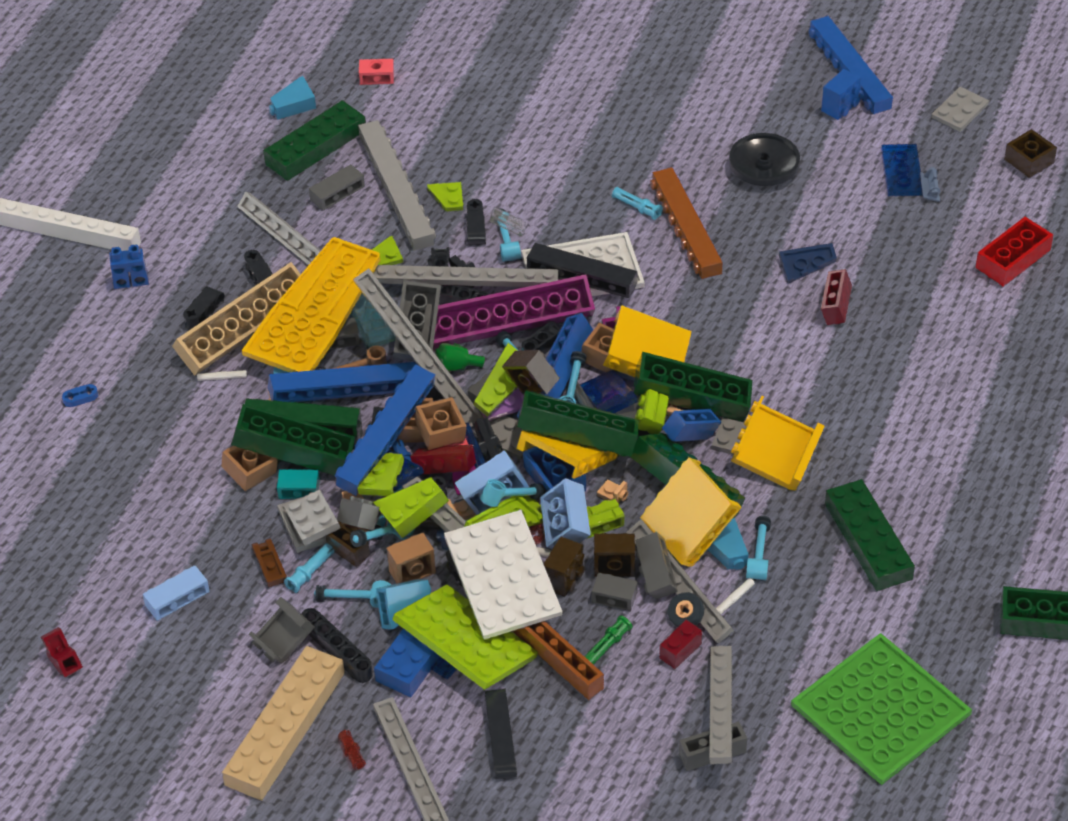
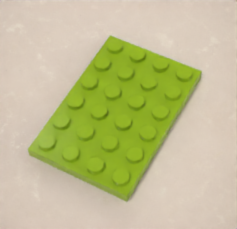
M449 585L439 588L394 613L392 619L484 690L530 663L538 655L534 648L511 631L484 640L469 600Z

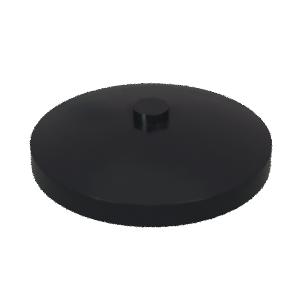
M755 133L739 139L732 146L729 153V165L732 172L744 182L757 186H774L790 180L797 173L800 165V153L797 147L783 136L772 133Z

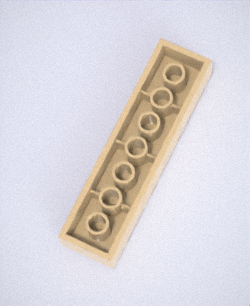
M290 262L177 338L172 345L173 349L191 372L197 375L250 339L269 311L301 275L300 272Z
M309 646L305 647L222 771L225 786L258 800H263L345 674L342 659Z

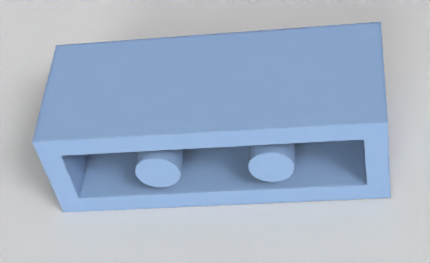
M193 566L173 578L167 579L162 584L143 593L145 606L158 621L210 591L207 579L196 566Z

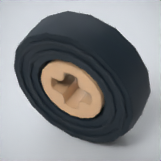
M683 592L671 600L668 606V616L676 627H679L685 620L697 626L704 616L705 608L697 595ZM683 608H688L689 612L685 613L682 610Z

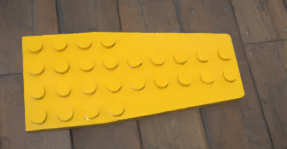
M336 237L331 238L269 311L242 349V355L286 372L315 370L337 338L362 294L353 279L368 268L374 273L381 260L380 253Z

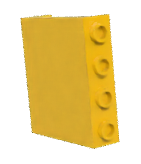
M621 305L615 318L616 324L603 366L635 377L636 366L642 351L681 362L685 361L692 331Z
M761 396L759 402L754 401L750 412H753L752 416L748 414L743 424L747 426L746 429L742 428L737 437L740 442H735L731 453L734 454L731 462L795 491L801 482L825 426L817 423L814 429L761 404L764 396Z
M524 430L521 431L516 448L524 452L536 446L573 465L575 468L572 478L574 479L615 460L618 456L615 452H604L596 447H584L577 442H565L557 437H546L538 432H527Z
M688 458L682 463L681 468L669 479L668 484L657 494L655 500L645 509L640 517L653 533L658 532L665 539L667 549L678 562L688 567L695 565L742 508L738 502L730 500L699 466L701 462L692 458Z

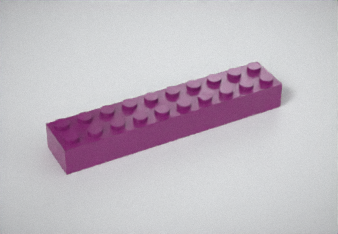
M581 275L438 305L433 349H438L442 343L451 345L454 343L462 344L495 337L502 331L514 333L542 327L549 321L561 323L565 322L567 317L580 313L584 317L593 316L595 306L587 276Z

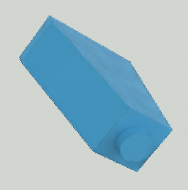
M304 76L299 77L270 98L271 105H269L271 115L276 116L277 120L316 109L315 96Z
M733 518L707 550L728 570H739L747 566L749 554L736 520Z
M417 579L376 588L382 629H395L399 625L392 620L394 613L431 593V586L428 580Z

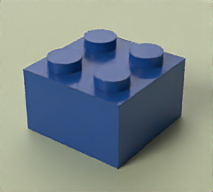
M846 69L839 72L823 86L821 111L839 120L842 116L845 117L852 107H857L860 102L861 77Z

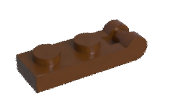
M271 538L266 539L265 542L260 544L257 542L251 544L268 588L284 583L287 576Z

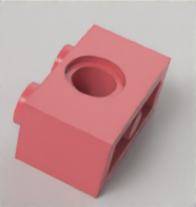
M393 59L359 60L360 85L394 84Z

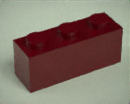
M846 269L828 271L821 311L827 325L845 323L852 288Z
M473 444L444 446L430 450L428 448H419L410 456L414 475L469 471L476 464Z

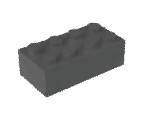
M403 280L400 309L433 351L441 285ZM396 337L393 359L414 361Z

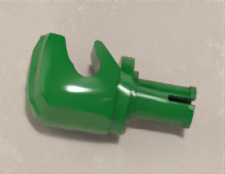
M442 343L435 352V355L448 371L464 370L467 365L480 368L484 366V356L469 354L467 348L456 343L453 345Z

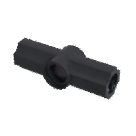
M488 417L477 419L473 423L474 430L480 441L478 442L484 457L489 461L497 454H500L503 448L498 436L494 433Z

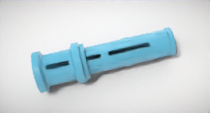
M616 187L612 192V197L637 208L641 214L645 213L651 216L653 220H656L662 214L663 207L651 203L649 199H641L619 187Z
M327 543L324 544L303 566H298L291 577H287L284 580L285 586L297 593L305 582L310 581L311 574L334 554L333 547Z

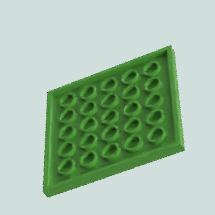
M882 633L878 634L791 700V706L881 785L969 717L972 712L970 707Z

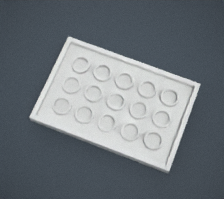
M627 232L548 245L563 251L636 270L637 285L635 289L645 287V282ZM532 248L521 250V255L526 269V257ZM590 288L592 296L609 294Z
M522 510L444 533L445 540L484 640L562 615V609Z

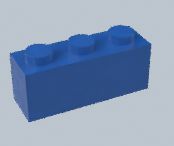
M711 409L674 411L662 429L672 441L705 440L712 437L722 422Z

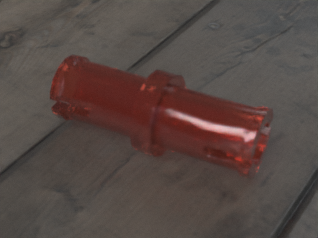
M346 730L341 731L338 734V739L344 748V755L349 758L354 770L362 769L366 762L360 753L359 744L354 741L349 730L347 732Z

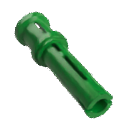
M619 616L617 622L612 627L606 629L602 639L584 657L594 664L614 643H619L627 631L632 630L631 622L626 617Z

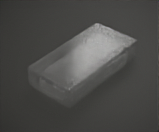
M497 207L493 208L490 222L522 237L525 232L526 222Z

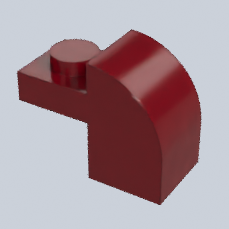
M57 627L40 637L47 650L46 654L49 660L63 677H67L83 668L76 651L69 646L61 628Z

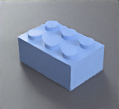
M505 450L455 482L464 500L476 515L491 508V506L486 505L480 499L489 479L502 482L506 488L529 487L520 470ZM504 496L500 502L508 499L511 496Z
M565 478L540 497L546 548L553 549L561 536L581 543L591 535L584 485Z

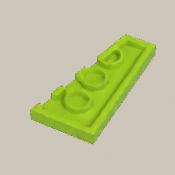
M509 343L506 345L473 404L487 417L517 389V386L502 368L513 352L518 351Z
M511 496L500 502L497 507H491L467 520L464 527L518 510H522L528 527L542 524L543 517L522 496Z

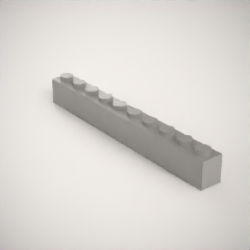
M378 120L358 125L359 137L413 250L434 246V239H436L435 230L430 228L428 216L425 217L424 208L422 205H419L417 193H413L412 183L408 182L407 173L402 170L401 160H397L395 148H391V140L389 137H386L384 126H381Z

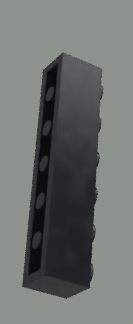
M534 243L526 257L527 269L558 270V279L561 280L586 275L590 288L621 297L630 298L637 285L636 270L546 245Z

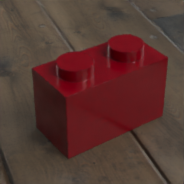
M685 620L660 644L659 659L676 669L702 644V630L688 620Z

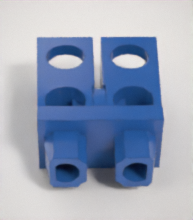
M137 244L130 245L129 250L122 251L120 247H112L109 255L114 289L130 287V275L133 287L149 285L143 249H140ZM143 277L144 281L137 282L135 278ZM124 279L126 283L118 284L117 280Z

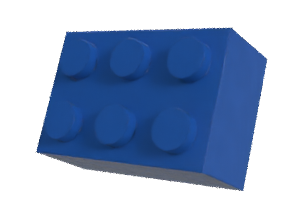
M536 446L523 452L524 468L535 483L543 484L545 493L565 478L584 485V492L586 491V475H581L575 479L572 478L575 468L573 465Z
M403 628L374 667L375 681L411 698L441 656Z

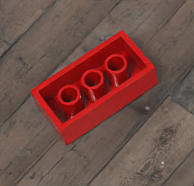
M1025 216L977 253L975 268L1004 287L1051 250L1054 234Z

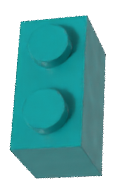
M279 470L277 483L278 499H298L319 490L318 470Z

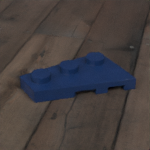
M832 243L779 251L780 262L788 284L835 263L837 260Z

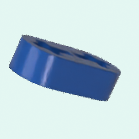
M86 384L67 390L62 394L63 404L67 407H75L94 401L98 397V390L93 384Z

